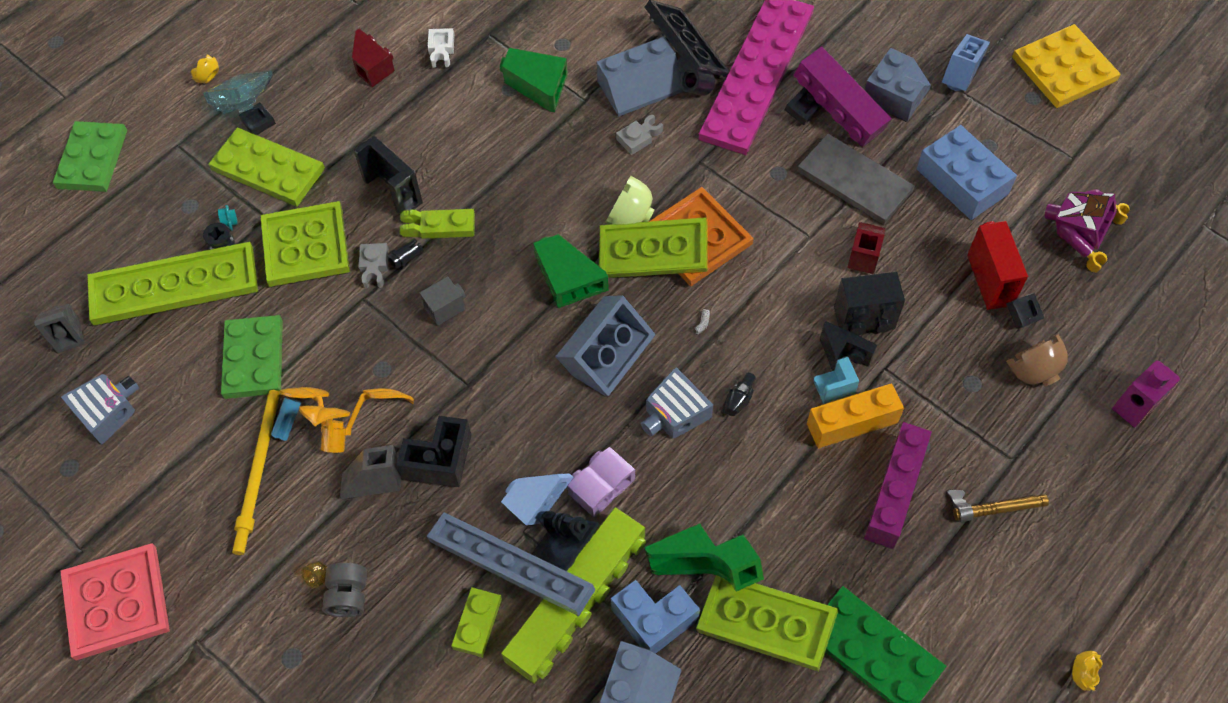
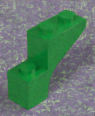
M699 523L644 547L649 567L655 575L714 574L728 581L736 592L764 580L760 557L744 534L715 546Z

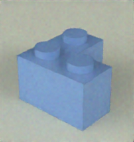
M636 580L611 598V610L641 648L654 653L660 651L699 620V607L680 585L656 604Z

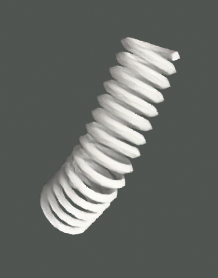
M702 310L701 322L695 327L696 334L701 333L707 328L710 315L709 310Z

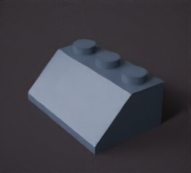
M665 36L597 61V82L618 117L684 92L680 87V76L682 73L675 65L678 61L676 54Z
M623 295L604 296L556 355V358L573 377L604 396H609L656 334Z
M621 641L600 703H672L681 669L650 650Z

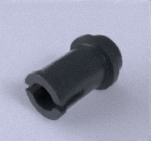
M415 238L399 249H392L390 251V255L387 258L394 269L405 268L407 262L423 253L421 244L415 245L417 243Z

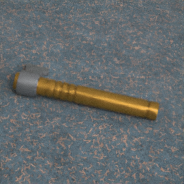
M963 490L947 491V495L952 500L954 506V518L958 522L970 521L975 517L1049 505L1047 495L1043 494L971 506L966 503V500L962 499L965 495Z

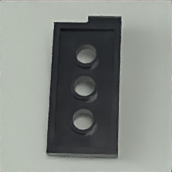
M649 0L644 8L650 14V20L661 29L662 36H665L666 40L673 45L681 56L675 64L682 73L680 76L681 89L684 92L702 96L710 94L715 85L713 74L727 77L729 70L681 8Z

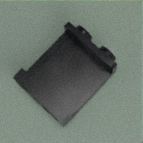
M372 136L367 141L362 142L354 150L363 181L369 184L377 177L383 179L389 185L394 206L399 215L403 211L414 210L423 203L415 171L376 136Z

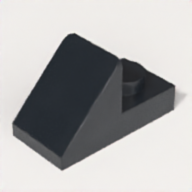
M827 321L823 324L820 341L832 371L835 370L837 360L841 359L842 355L849 357V360L856 364H863L869 367L877 344Z

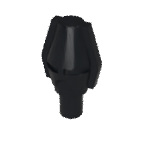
M746 373L742 381H739L729 391L723 407L724 414L735 416L748 405L754 392L752 388L756 380L754 374Z

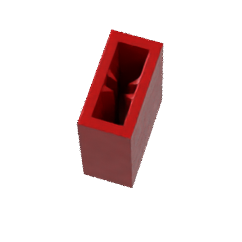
M990 221L979 225L967 257L987 310L1007 307L1006 303L1018 298L1028 278V274L1007 221Z

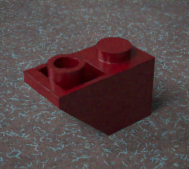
M359 28L355 31L352 60L356 74L371 87H374L395 71L392 62L394 58L389 49L386 47L382 48L371 34L367 35Z
M859 222L847 268L874 274L885 235V228Z

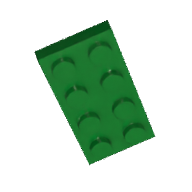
M844 586L841 587L829 602L828 606L837 608L838 614L825 653L888 703H920L947 666Z

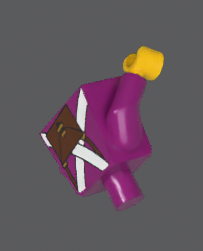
M1098 189L1086 192H1070L1062 205L1050 203L1047 205L1045 219L1056 221L1057 235L1071 245L1083 258L1088 257L1087 268L1091 272L1096 273L1101 269V265L1107 262V256L1103 252L1095 253L1093 250L1099 249L1112 221L1121 225L1128 219L1127 214L1130 208L1125 203L1116 205L1114 193H1103Z

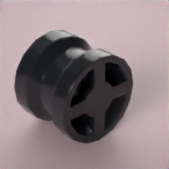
M213 223L203 231V239L208 245L209 250L235 245V240L226 224Z

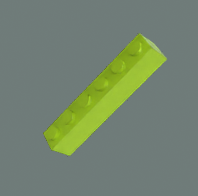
M615 507L592 536L591 540L578 554L574 564L567 570V572L593 584L595 592L581 614L577 616L543 599L501 653L504 662L533 684L539 677L544 679L553 667L554 663L551 662L558 652H565L573 640L571 635L577 627L582 628L588 622L592 614L590 612L591 608L596 602L599 604L603 602L610 591L608 587L614 578L620 579L628 568V563L626 562L632 554L638 555L645 546V527Z

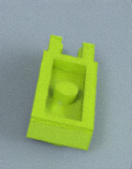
M474 209L429 210L421 212L406 210L400 213V220L403 223H411L401 225L399 234L404 237L427 239L474 236Z

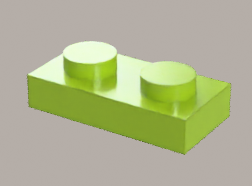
M471 587L452 643L453 650L483 658L502 600L501 595Z

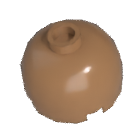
M1059 334L1051 336L1054 342L1051 339L1046 342L1043 340L1016 354L1015 357L1019 359L1016 362L1014 359L1006 361L1011 371L1019 380L1031 385L1042 382L1044 387L1060 380L1058 374L1067 365L1068 352Z

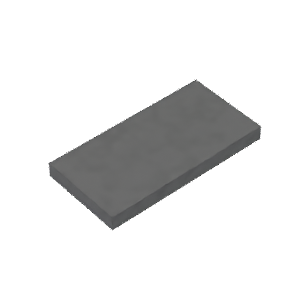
M827 134L800 163L797 170L800 174L883 225L909 197L915 187L830 134Z

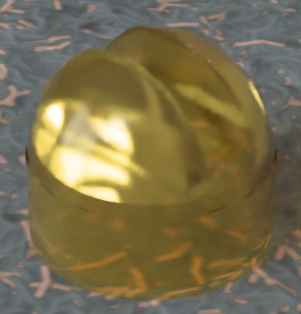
M315 561L303 567L301 575L305 583L313 589L325 583L327 566L320 561Z

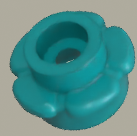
M225 205L226 208L218 209L220 223L226 224L232 231L233 225H238L235 209L229 210V206Z

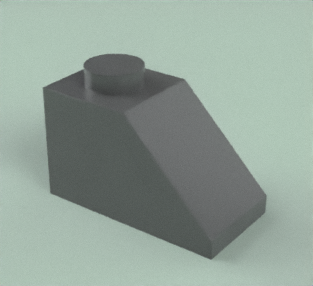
M69 304L56 306L51 310L42 312L34 321L36 328L57 353L85 344L79 317Z

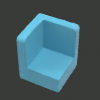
M849 357L837 360L834 371L815 376L814 384L824 404L854 395L859 379Z

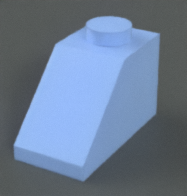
M553 474L515 479L507 487V494L501 502L525 525L540 524V516L551 509L574 477L571 474Z

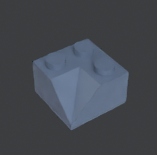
M890 48L868 78L865 91L885 112L907 122L930 90L931 84L914 58Z

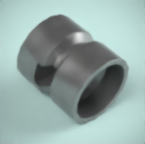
M353 563L329 565L326 569L325 586L329 590L324 593L322 611L327 615L335 617H356L362 615L364 612L365 595L361 590L366 587L367 569Z

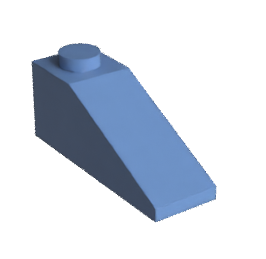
M966 34L951 56L942 83L947 84V87L952 90L966 91L990 42Z

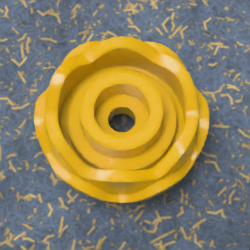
M207 54L206 58L200 59L197 63V68L191 70L192 79L198 83L210 82L219 71L216 58H212Z
M1095 651L1082 652L1076 656L1074 661L1072 679L1078 687L1085 691H1095L1094 686L1098 685L1100 681L1098 671L1103 663L1100 659L1101 655H1098Z

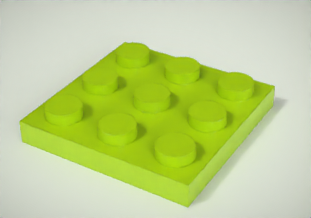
M340 201L261 215L266 280L269 287L350 272Z

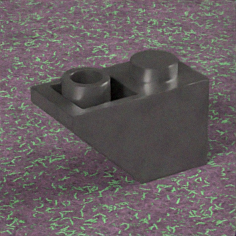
M393 445L363 449L342 474L341 499L400 491L401 476L396 466L398 457Z

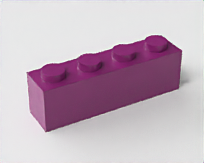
M822 46L800 62L794 74L798 83L814 96L816 102L822 105L831 114L833 120L839 123L862 148L885 130L892 118Z
M905 422L902 423L864 537L865 540L894 549L902 531L932 431Z

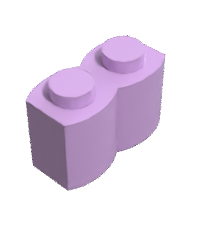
M610 447L603 452H596L589 461L590 465L582 471L577 470L572 474L574 478L568 484V494L593 517L601 513L635 479V469Z

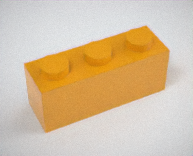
M891 383L811 408L807 426L819 449L897 424L904 407Z

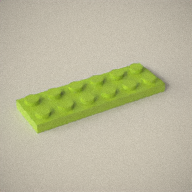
M251 242L87 274L89 319L93 325L258 292L254 252Z

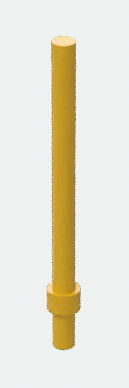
M270 390L268 393L241 515L237 517L234 530L237 532L232 553L235 555H244L248 536L253 532L255 523L253 513L280 397L279 391Z

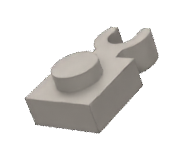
M650 115L645 118L642 125L634 121L616 132V140L633 155L651 144L652 136H658L663 132V124L651 126L655 123V116Z
M387 243L360 244L359 269L363 273L361 279L364 288H368V283L371 279H377L378 287H383L384 280L381 272L388 271L387 256L389 248Z

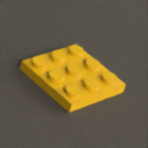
M1075 24L1014 50L1012 55L1015 62L1056 108L1118 81L1121 75Z

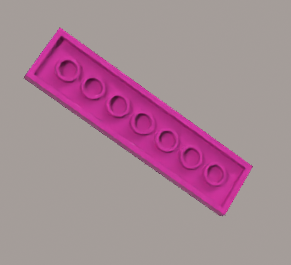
M796 0L764 1L699 132L700 141L747 155L814 11L813 5Z

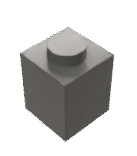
M448 276L419 292L423 307L437 326L466 310L463 301L466 295L458 283L454 285Z

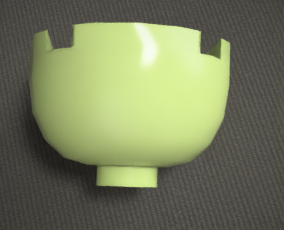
M630 176L606 223L619 225L642 221L648 222L654 212V209L651 208L653 198L649 188L640 180Z

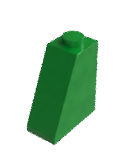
M509 48L506 57H502L500 62V72H503L504 83L548 111L555 113L568 76L567 58Z
M559 234L544 237L533 243L535 259L557 308L609 291L606 271Z

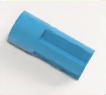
M284 397L271 433L273 437L287 441L301 405L300 401Z

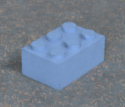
M962 125L923 149L917 166V170L970 220L1006 197L1010 193L1017 177L1010 168Z

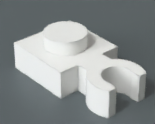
M453 28L429 29L428 51L431 54L432 67H436L438 60H444L445 67H449V54H454Z

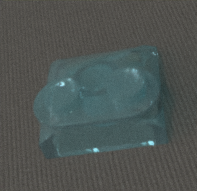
M270 70L238 74L203 92L207 103L212 105L216 111H222L225 114L238 109L239 112H244L253 108L256 97L265 90L273 77V73Z

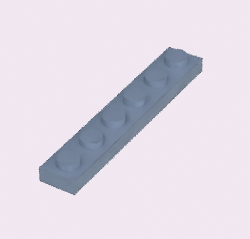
M445 512L427 535L431 543L577 616L581 614L595 592L593 584Z

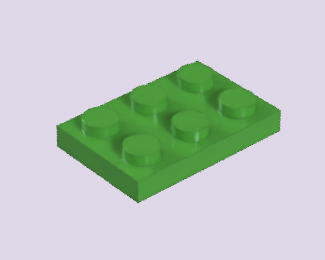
M75 121L53 180L57 189L107 192L127 133L125 125Z
M280 315L225 320L221 395L224 399L268 395L270 390H281L283 320Z

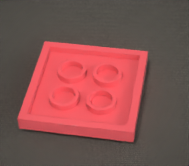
M153 543L61 570L70 652L74 660H80L170 632L157 549Z

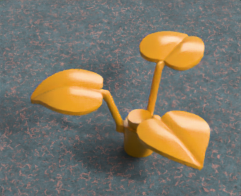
M312 387L279 390L280 398L284 396L311 398L318 403V406H300L299 411L314 426L321 423V451L332 453L344 452L346 435H351V428L365 400L372 398H403L414 404V399L411 396L393 389L377 388L363 390L347 426L343 427L344 422L333 419L348 417L350 412L339 408H325L322 397H329V392Z

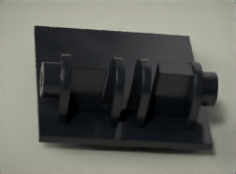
M546 511L540 516V523L547 533L531 555L567 571L574 564L576 557L585 544L591 540L592 534L599 526V523L584 520V518L579 516L573 518L569 514H556L553 511Z

